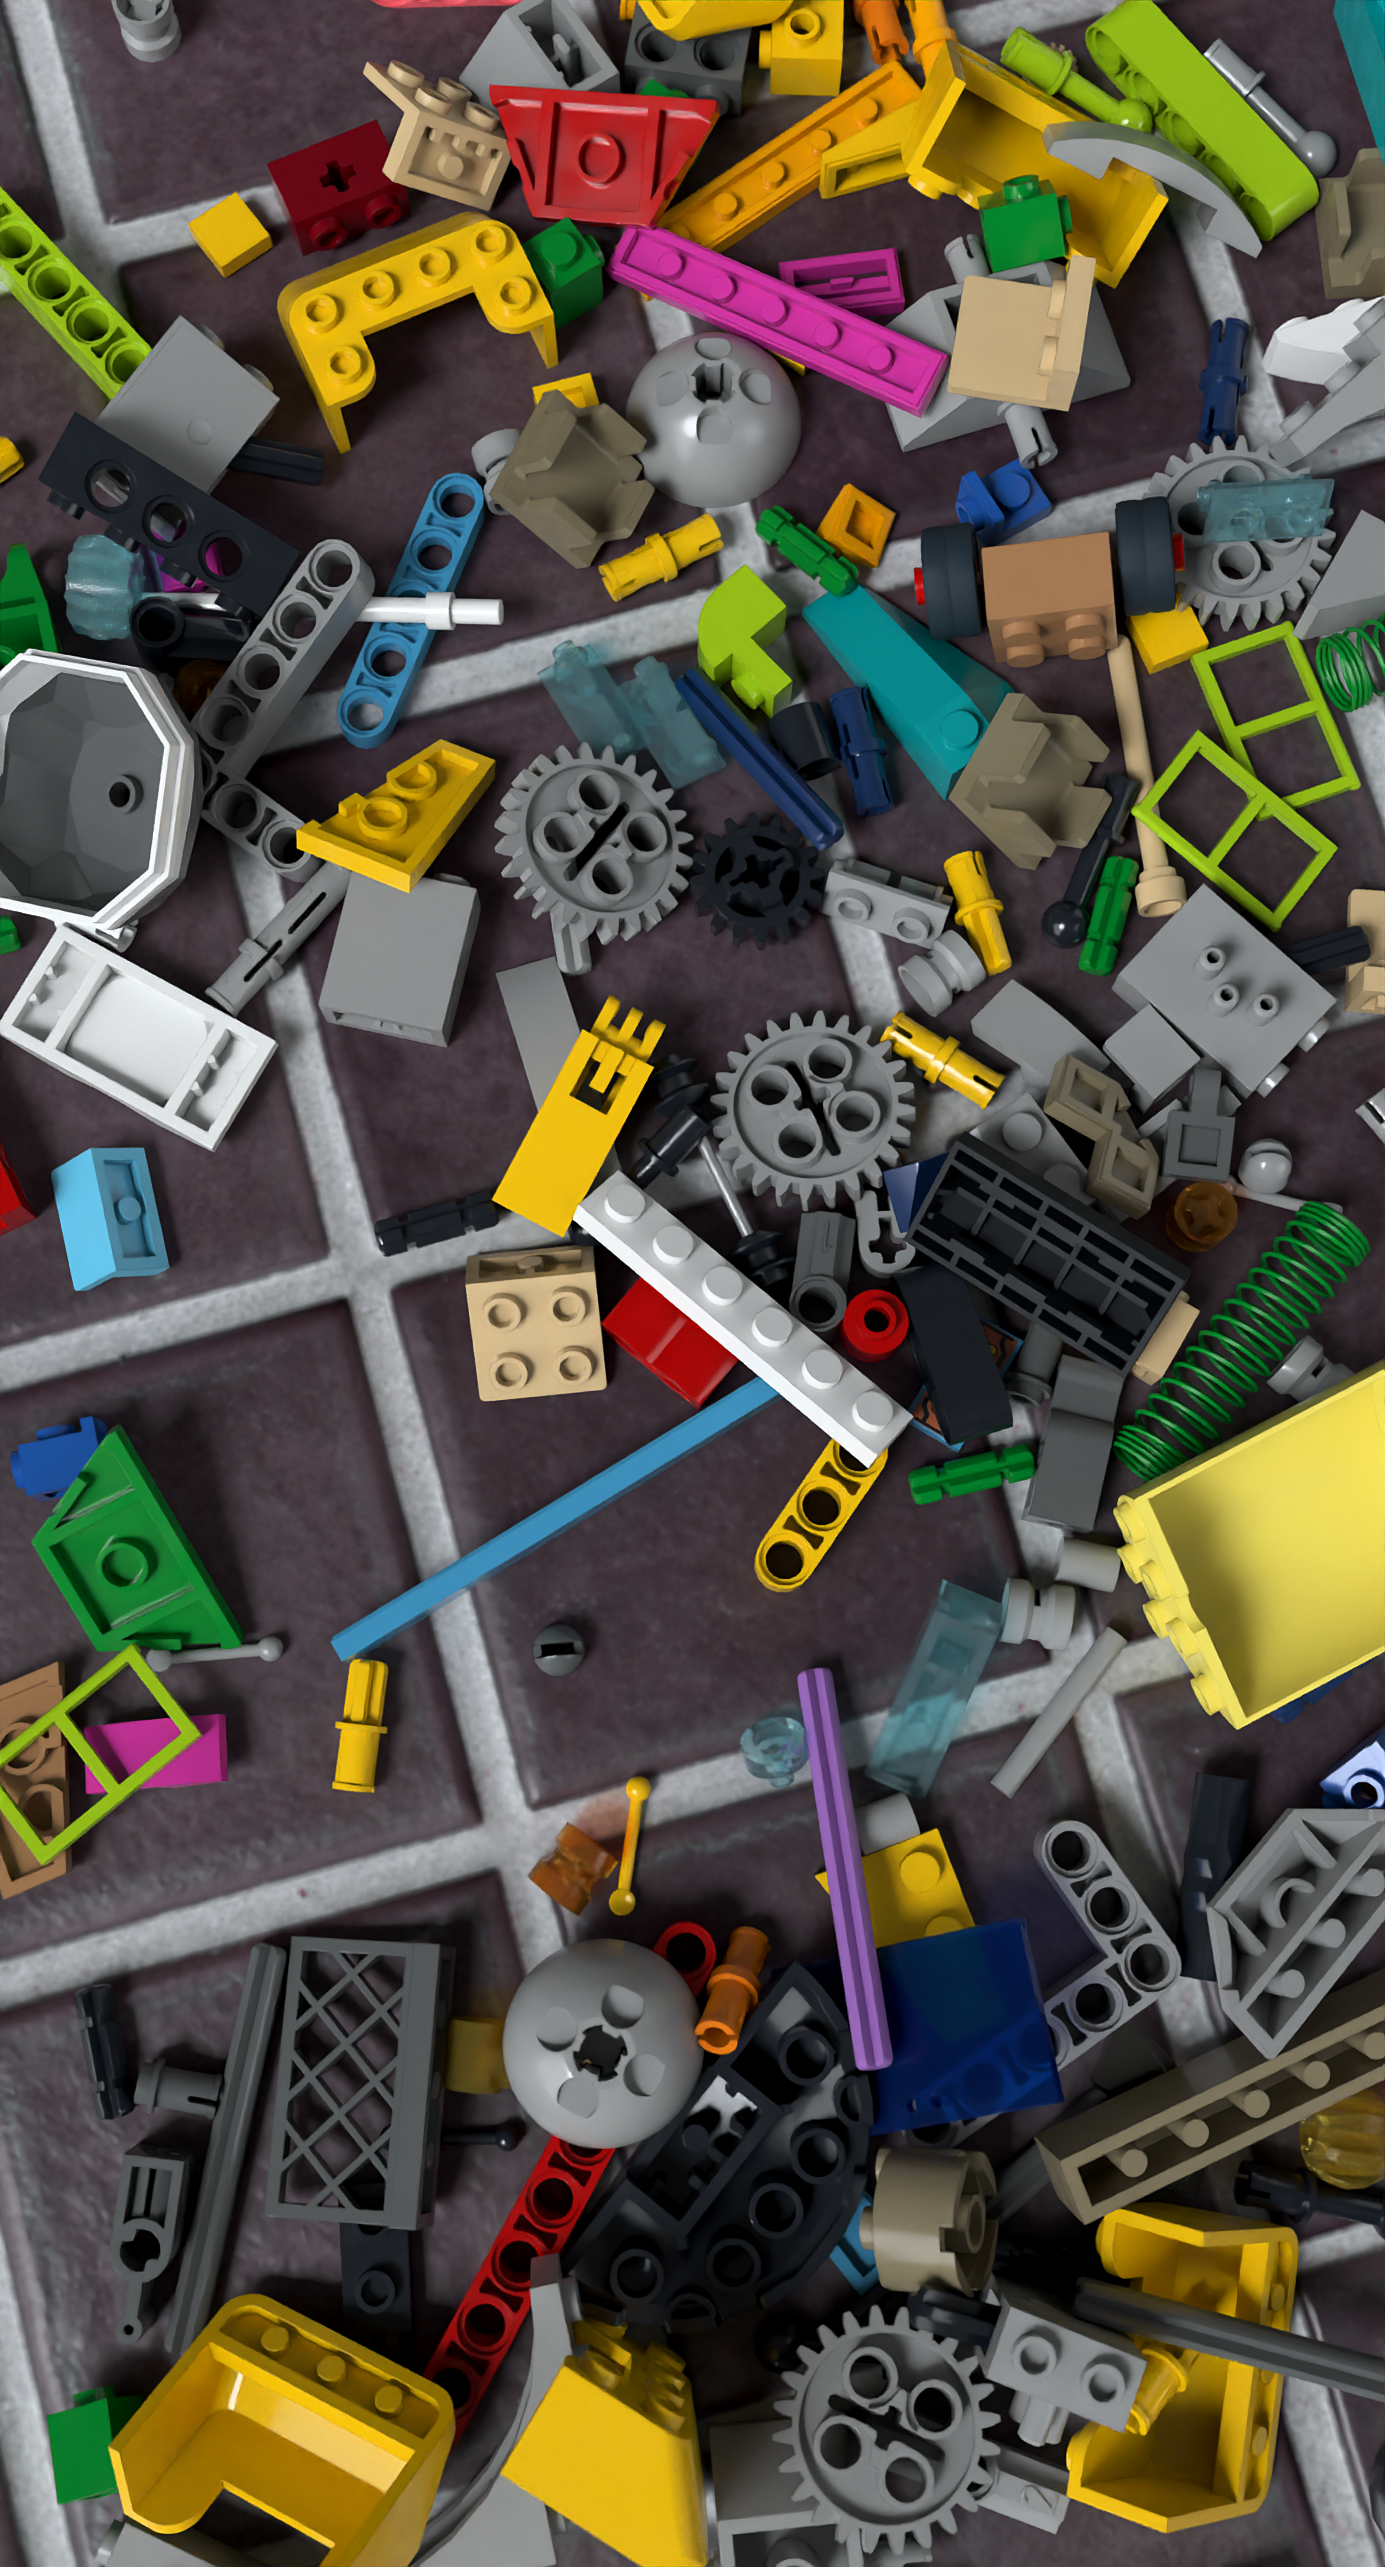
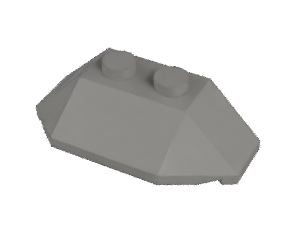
M1287 1808L1206 1906L1222 2010L1267 2059L1274 2060L1385 1920V1809Z

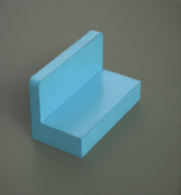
M89 1148L52 1171L51 1180L73 1286L76 1291L90 1290L113 1277L151 1276L170 1268L144 1148Z

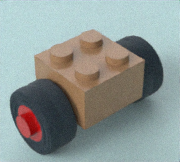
M1156 496L1143 500L1134 499L1116 503L1115 522L1118 554L1116 548H1110L1109 532L1107 531L981 548L983 565H980L976 532L972 523L964 522L923 529L921 535L922 567L914 568V583L917 604L926 605L928 624L933 640L941 641L983 634L984 605L982 591L985 590L987 623L996 663L1007 662L1009 666L1019 668L1031 667L1042 663L1044 657L1067 654L1072 659L1088 660L1104 655L1107 649L1118 648L1112 574L1118 573V567L1120 570L1122 605L1125 616L1144 615L1149 612H1169L1175 609V572L1185 571L1182 532L1172 533L1167 497Z

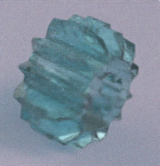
M103 533L79 536L73 544V551L68 555L69 567L67 574L64 575L66 579L64 598L67 601L66 616L76 634L88 635L91 639L110 641V639L124 640L126 637H131L128 619L132 608L142 600L146 579L143 574L144 558L140 550L137 555H134L103 536Z

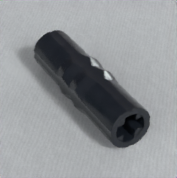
M1196 1773L1189 1835L1184 1852V1874L1180 1885V1912L1175 1946L1181 1958V1972L1179 1976L1217 1982L1206 1906L1245 1860V1843L1252 1781Z

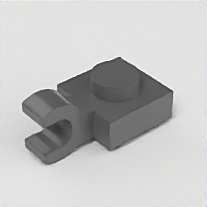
M1195 1068L1194 1074H1191L1189 1079L1187 1112L1171 1110L1168 1113L1160 1177L1226 1184L1228 1182L1235 1118L1216 1115L1221 1071Z

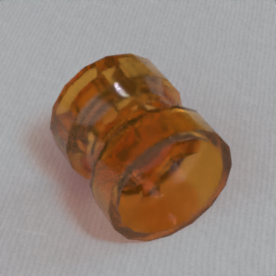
M567 1822L555 1838L556 1849L549 1858L539 1859L527 1877L556 1902L579 1916L591 1900L590 1889L598 1879L607 1878L619 1863V1860L582 1830Z

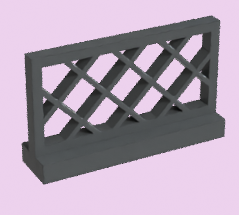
M292 1936L264 2216L380 2225L404 2230H419L434 2225L456 1960L455 1946ZM309 1951L331 1952L347 1973L322 1998L318 1996L306 1980ZM346 1953L366 1954L367 1956L355 1966ZM383 1956L406 1957L403 1986L384 2002L363 1974ZM355 1983L376 2011L349 2035L329 2010L328 2006ZM304 1998H306L312 2007L303 2014ZM402 2002L399 2021L392 2011ZM320 2016L341 2044L314 2068L300 2050L301 2031L315 2018ZM384 2019L399 2038L397 2056L378 2072L357 2043ZM348 2052L370 2081L343 2105L321 2076ZM299 2067L305 2077L296 2084ZM395 2073L393 2091L386 2080ZM313 2085L334 2114L307 2138L293 2119L294 2101ZM377 2089L392 2108L391 2127L372 2143L350 2113ZM342 2123L364 2152L336 2176L315 2146L337 2125ZM292 2138L298 2148L289 2155ZM389 2143L387 2162L379 2151ZM306 2156L327 2183V2186L309 2203L285 2202L287 2173L298 2161ZM370 2160L386 2180L384 2209L361 2208L344 2186ZM335 2194L343 2206L322 2204Z

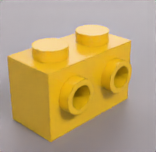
M794 0L787 12L772 22L771 30H760L759 69H770L769 94L839 95L843 53L844 0Z

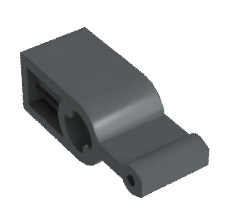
M1067 1355L1060 1357L1052 1398L1043 1424L1034 1461L1035 1475L1030 1479L1021 1520L1080 1535H1085L1093 1530L1113 1440V1423L1124 1378L1099 1363Z
M136 2144L123 2154L110 2240L111 2263L121 2277L129 2280L124 2315L115 2326L116 2339L120 2344L136 2345L148 2332L156 2319V2311L151 2304L154 2280L174 2261L181 2251L185 2236L197 2151ZM144 2230L151 2231L160 2243V2249L150 2258L143 2256L134 2244V2239Z

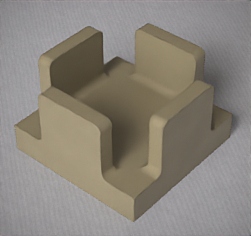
M1364 148L1358 151L1347 176L1322 178L1317 181L1319 199L1314 207L1325 300L1384 296L1385 164L1383 165L1378 148Z
M557 389L544 392L488 495L574 568L590 567L600 546L605 541L625 539L632 534L655 491V487L647 480L636 481L643 466L631 456L632 454L641 453L647 440L607 404L603 403L579 408Z
M1007 693L948 798L1018 868L1036 870L1042 857H1051L1057 845L1084 848L1089 843L1108 809L1112 797L1105 789L1082 787L1093 768L1088 761L1104 762L1110 750L1080 717L1076 715L1045 713L1026 694Z

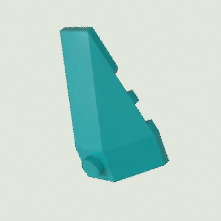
M857 581L853 590L848 595L845 594L840 598L834 597L829 592L825 593L803 608L801 615L854 684L860 688H867L870 705L943 800L946 801L949 799V795L1007 693H1015L1006 681L947 641L933 640L928 628Z

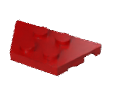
M491 84L489 86V96L492 105L498 110L508 139L506 144L514 166L518 168L523 181L522 190L530 213L534 219L541 222L558 223L568 216L573 224L654 230L717 122L721 110V105L716 100Z

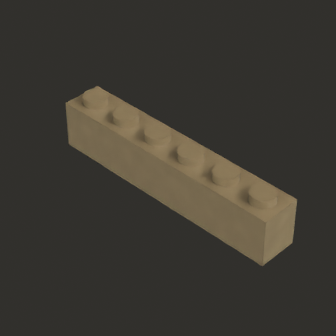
M1385 1968L1323 1997L1274 2060L1265 2058L1246 2035H1243L1034 2135L1057 2197L1086 2225L1384 2080Z

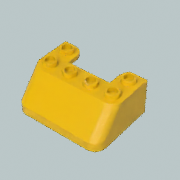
M950 39L944 41L933 62L900 145L904 170L910 174L908 182L916 190L935 200H939L943 192L949 195L957 194L964 202L979 210L977 197L1002 191V183L1011 178L1034 174L1038 175L1039 181L1049 179L1056 191L1057 197L1067 195L1071 212L1073 233L1063 235L1066 254L1064 257L1068 260L1064 267L1065 270H1068L1071 255L1096 258L1092 287H1095L1098 280L1114 289L1117 287L1169 200L1160 180L1115 157L1112 158L1100 180L1048 154L1042 138V134L1048 124L1096 121L968 47Z
M463 212L289 283L282 290L277 302V310L282 328L340 454L351 450L341 408L364 398L371 391L376 380L374 360L363 337L474 292L487 320L494 328L508 334H520L530 331L547 369L558 365L554 313L516 234L509 226L479 212Z
M1161 2202L1129 2203L1105 2215L1102 2219L1096 2235L1097 2252L1101 2256L1103 2267L1107 2273L1121 2278H1131L1129 2289L1184 2304H1195L1199 2308L1279 2330L1290 2331L1299 2257L1298 2240L1293 2229L1264 2220ZM1126 2332L1140 2352L1145 2345H1156L1158 2342L1154 2339ZM1201 2353L1188 2371L1190 2377L1188 2387L1184 2392H1175L1160 2411L1159 2416L1151 2425L1146 2435H1141L1140 2432L1135 2434L1126 2428L1122 2433L1092 2420L1082 2430L1077 2431L1073 2435L1066 2456L1067 2468L1070 2472L1066 2496L1163 2533L1254 2513L1265 2500L1271 2482L1284 2375Z
M245 2294L235 2297L223 2305L108 2448L124 2514L155 2532L172 2534L188 2529L203 2516L222 2489L225 2488L330 2547L331 2550L319 2567H407L419 2550L455 2435V2417L452 2400L449 2394L439 2385L267 2296Z
M582 2315L581 2321L572 2322L576 2345L589 2343L591 2351L586 2350L581 2359L573 2355H565L557 2369L554 2380L503 2465L500 2475L642 2567H706L709 2561L707 2494L691 2383L682 2373L686 2362L674 2351L659 2342L651 2341L647 2348L626 2335L625 2331L628 2325L625 2322L620 2324L619 2327H614Z

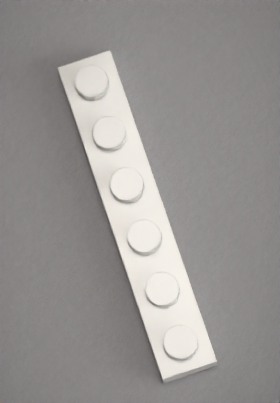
M619 1170L578 1205L573 1216L575 1222L867 1468L904 1431L914 1417Z

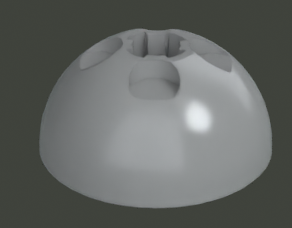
M696 333L680 338L661 349L639 373L633 384L626 406L625 420L647 440L641 453L631 455L643 466L640 473L661 493L691 506L724 508L736 506L759 497L784 476L795 458L800 443V406L795 389L787 373L779 362L764 348L744 337L730 333Z
M592 1939L568 1945L546 1957L525 1977L509 2006L503 2032V2057L511 2088L527 2114L539 2126L559 2139L578 2146L596 2149L617 2148L637 2143L657 2133L670 2123L687 2103L696 2086L702 2069L705 2050L697 2041L699 2035H695L696 2026L702 2018L700 2009L691 1989L679 1972L661 1956L645 1947L617 1939ZM622 2046L627 2047V2049L622 2050L620 2059L617 2062H615V2060L620 2055ZM588 2058L593 2064L602 2066V2072H600V2068H596L588 2062L585 2064L583 2062Z

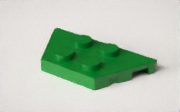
M120 1424L112 1427L31 1541L32 1545L97 1652L123 1651L131 1643H135L138 1646H146L155 1651L181 1650L183 1644L221 1643V1649H234L242 1645L245 1637L244 1632Z

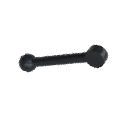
M391 2123L384 2127L380 2136L391 2127ZM508 2124L500 2126L496 2131H441L440 2145H496L501 2151L510 2152L519 2145L520 2133L517 2128ZM389 2143L384 2147L387 2151H389Z

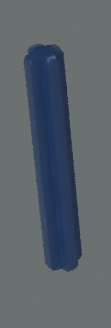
M691 667L685 674L677 678L675 688L677 689L678 697L817 849L827 850L843 837L845 832L841 819L701 668Z

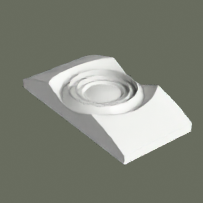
M61 924L0 1020V1035L64 1074L116 1099L155 1124L212 1152L216 1151L278 1047V1043L268 1036Z

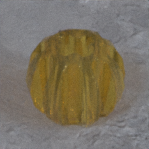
M1364 2089L1300 2120L1299 2143L1307 2168L1321 2180L1346 2190L1366 2188L1384 2179L1385 2101L1375 2092Z

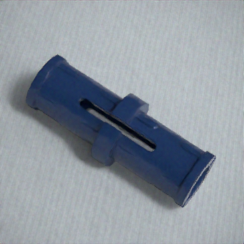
M1226 318L1225 334L1222 333L1223 322L1221 319L1212 323L1210 329L1211 340L1207 368L1201 372L1199 389L1203 390L1202 394L1204 396L1200 427L1197 433L1198 440L1208 446H1211L1214 437L1219 436L1222 438V432L1225 433L1224 443L1226 446L1233 444L1237 438L1236 427L1240 397L1246 393L1248 386V375H1245L1244 361L1247 338L1250 332L1249 325L1237 318Z
M850 687L832 694L829 697V703L839 733L838 737L841 748L837 752L841 760L840 765L847 769L853 791L856 814L858 817L864 816V818L891 811L895 808V802L888 784L883 757L887 754L885 741L877 735L867 688Z

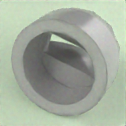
M1273 1138L1257 1139L1247 1147L1242 1155L1238 1168L1241 1182L1248 1189L1260 1194H1273L1281 1191L1287 1185L1292 1171L1293 1161L1291 1153L1278 1140Z

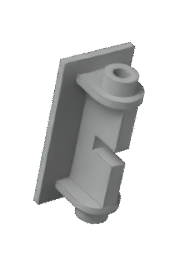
M851 856L848 862L836 858L829 872L819 909L820 913L932 950L933 941L941 936L954 898L942 894L944 887H935L902 876L899 887L896 889L887 886L890 871L857 861L856 858Z

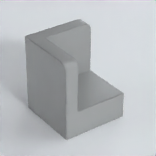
M1149 1003L1109 1037L1103 1045V1050L1134 1082L1135 1085L1127 1097L1143 1114L1186 1078L1201 1059Z

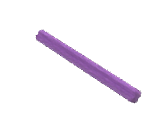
M828 1668L808 1669L798 1674L797 1683L855 2062L859 2070L882 2069L891 2065L893 2054L833 1675Z

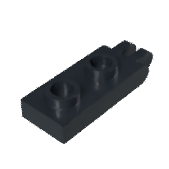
M385 2178L352 2180L344 2184L361 2208L384 2209ZM338 2199V2206H343V2204ZM339 2222L344 2337L375 2353V2344H386V2358L403 2367L402 2342L415 2341L411 2231L392 2229L389 2226Z

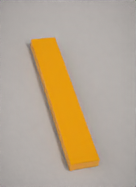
M893 58L663 213L657 226L714 252L722 253L818 188L821 155L823 152L901 107L919 99L922 89L898 60ZM640 292V294L644 297V299L647 302L654 299L653 297Z

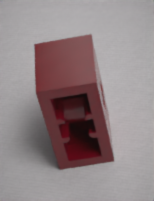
M377 119L267 163L276 200L303 257L317 251L335 249L346 239L373 228L383 229L389 227L400 217L411 213L406 186L393 182L382 172L390 152V146Z

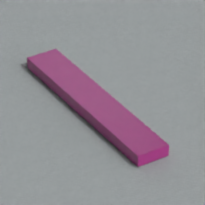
M658 226L654 230L626 228L605 269L609 277L619 283L730 333L744 337L761 347L919 418L923 417L950 365L947 354Z

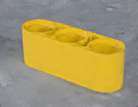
M833 1438L831 1439L759 1545L755 1555L754 1569L758 1579L766 1588L775 1592H790L798 1589L810 1577L884 1468L888 1458V1448L869 1469L853 1471L848 1469L840 1459L839 1448L841 1445ZM816 1491L830 1494L838 1505L837 1518L827 1525H817L810 1522L803 1512V1500L808 1494ZM779 1544H787L799 1552L802 1559V1568L797 1576L790 1579H780L769 1572L766 1565V1554L772 1547Z

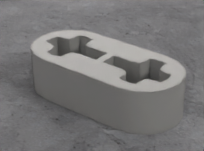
M879 1165L881 1172L889 1170L888 1168ZM862 1180L859 1182L860 1201L855 1202L852 1199L853 1215L856 1220L857 1254L860 1264L868 1273L878 1278L889 1279L891 1273L909 1267L916 1248L903 1240L907 1232L900 1233L889 1195L887 1198L888 1211H878L875 1191H864L863 1185L868 1184V1182ZM879 1223H889L892 1243H902L904 1250L896 1252L891 1264L883 1263L880 1253H870L869 1246L877 1244L880 1236Z

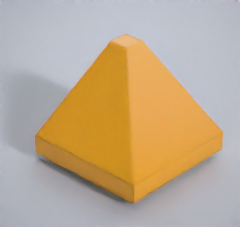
M849 483L844 485L815 532V535L837 551L836 557L840 558L843 556L851 562L873 569L878 567L896 513Z

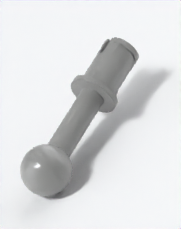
M1218 38L1204 53L1205 59L1311 172L1315 180L1325 177L1334 167L1337 158V149L1333 139L1322 131L1313 130L1306 132L1259 86L1265 79L1266 74L1263 71L1257 74L1221 38Z

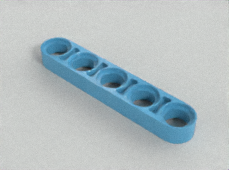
M452 473L437 480L429 493L385 597L426 598V594L429 591L454 592L486 514L482 487L474 478L467 474ZM453 493H465L472 497L475 502L474 508L464 517H450L441 509L444 499ZM431 545L444 546L452 553V559L443 569L428 570L421 566L418 561L423 549ZM373 622L337 708V716L342 734L349 743L359 748L370 749L379 747L389 739L437 630L428 629L426 623ZM383 651H397L406 658V665L402 672L392 677H384L375 673L372 668L373 661ZM362 704H373L383 712L380 724L369 731L357 730L349 723L351 712Z

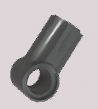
M817 1211L801 1214L788 1312L827 1344L840 1334L844 1313L847 1308L846 1301L856 1220L847 1218L841 1213ZM810 1299H821L832 1306L835 1315L825 1323L814 1324L802 1317L799 1308Z

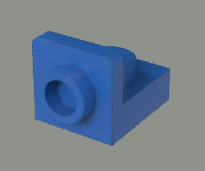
M1019 458L981 479L974 470L963 475L955 503L960 523H972L976 534L986 548L997 546L1047 518L1052 506L1030 471L1021 467Z

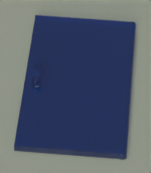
M1020 1916L876 1947L893 2059L888 2067L867 2070L873 2102L874 2127L870 2129V2136L1046 2106L1065 2101L1026 1929L1027 1923L1024 1917ZM839 1955L801 1963L829 1992L849 2023ZM785 1967L773 1969L771 1972L772 1980H774L783 1971ZM914 2100L916 2101V2107L918 2109V2112L915 2111L913 2108Z

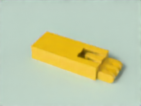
M609 995L590 1033L582 1029L492 1198L498 1204L562 1238L573 1220L578 1205L586 1196L654 1068L647 1064V1061L666 1027V1024L654 1019L648 1026L643 1041L632 1036L643 1016V1012L634 1007L631 1008L621 1029L610 1024V1021L618 1013L621 1000L612 995ZM595 1060L601 1064L589 1084L591 1088L604 1093L615 1071L620 1073L600 1111L575 1098Z

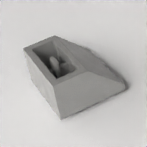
M523 0L505 10L459 77V84L472 92L470 101L491 110L498 116V110L492 105L489 96L490 84L620 93L618 70L568 0ZM500 119L498 127L505 132L503 124Z

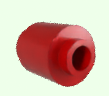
M868 1290L858 1294L848 1304L840 1329V1336L845 1349L856 1359L869 1363L884 1361L891 1357L899 1349L908 1330L909 1319L906 1308L895 1295L887 1291ZM875 1315L882 1318L888 1325L887 1329L882 1332L870 1331L864 1323V1316Z

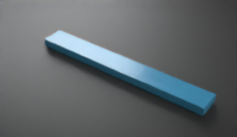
M756 1377L332 1637L333 1640L331 1641L333 1648L342 1662L350 1664L353 1660L359 1659L784 1397L761 1377Z

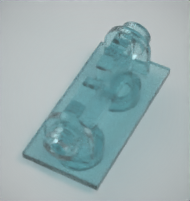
M1300 474L1295 479L1264 480L1262 483L1253 484L1250 481L1222 483L1219 479L1211 480L1208 486L1199 487L1197 491L1198 511L1207 512L1202 542L1203 544L1322 536L1334 480L1333 478L1313 480L1309 474Z
M567 640L555 647L552 651V655L555 658L554 664L537 673L538 677L580 744L583 742L588 743L594 759L608 745L612 746L615 763L619 764L631 754L634 755L652 745L649 736L591 644L589 643L584 647H576L572 640Z
M653 656L647 657L637 663L633 669L637 678L612 689L616 699L674 790H678L726 767V763L716 749L717 743L713 738L708 737L684 697L675 688V683L668 674L669 668L666 663H658Z

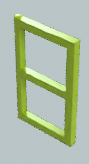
M1288 620L1272 628L1193 654L1190 661L1230 757L1256 779L1257 777L1241 741L1314 715L1317 716L1342 777L1281 798L1282 801L1295 810L1349 790H1357L1361 787V782L1300 639L1292 635L1295 629L1292 621ZM1284 640L1310 701L1235 727L1210 665ZM1246 793L1248 800L1250 801L1252 797ZM1262 807L1255 817L1260 822L1275 816Z
M1199 730L1193 733L1141 802L1131 809L1133 816L1274 933L1281 928L1284 919L1338 849L1328 838ZM1196 752H1199L1252 797L1207 857L1151 811ZM1262 807L1317 852L1272 912L1217 866Z
M131 1643L0 1750L1 1769L56 1724L108 1793L46 1844L0 1782V1810L43 1866H46L204 1736L141 1655L140 1648L135 1643ZM130 1664L182 1733L120 1783L69 1716V1713Z

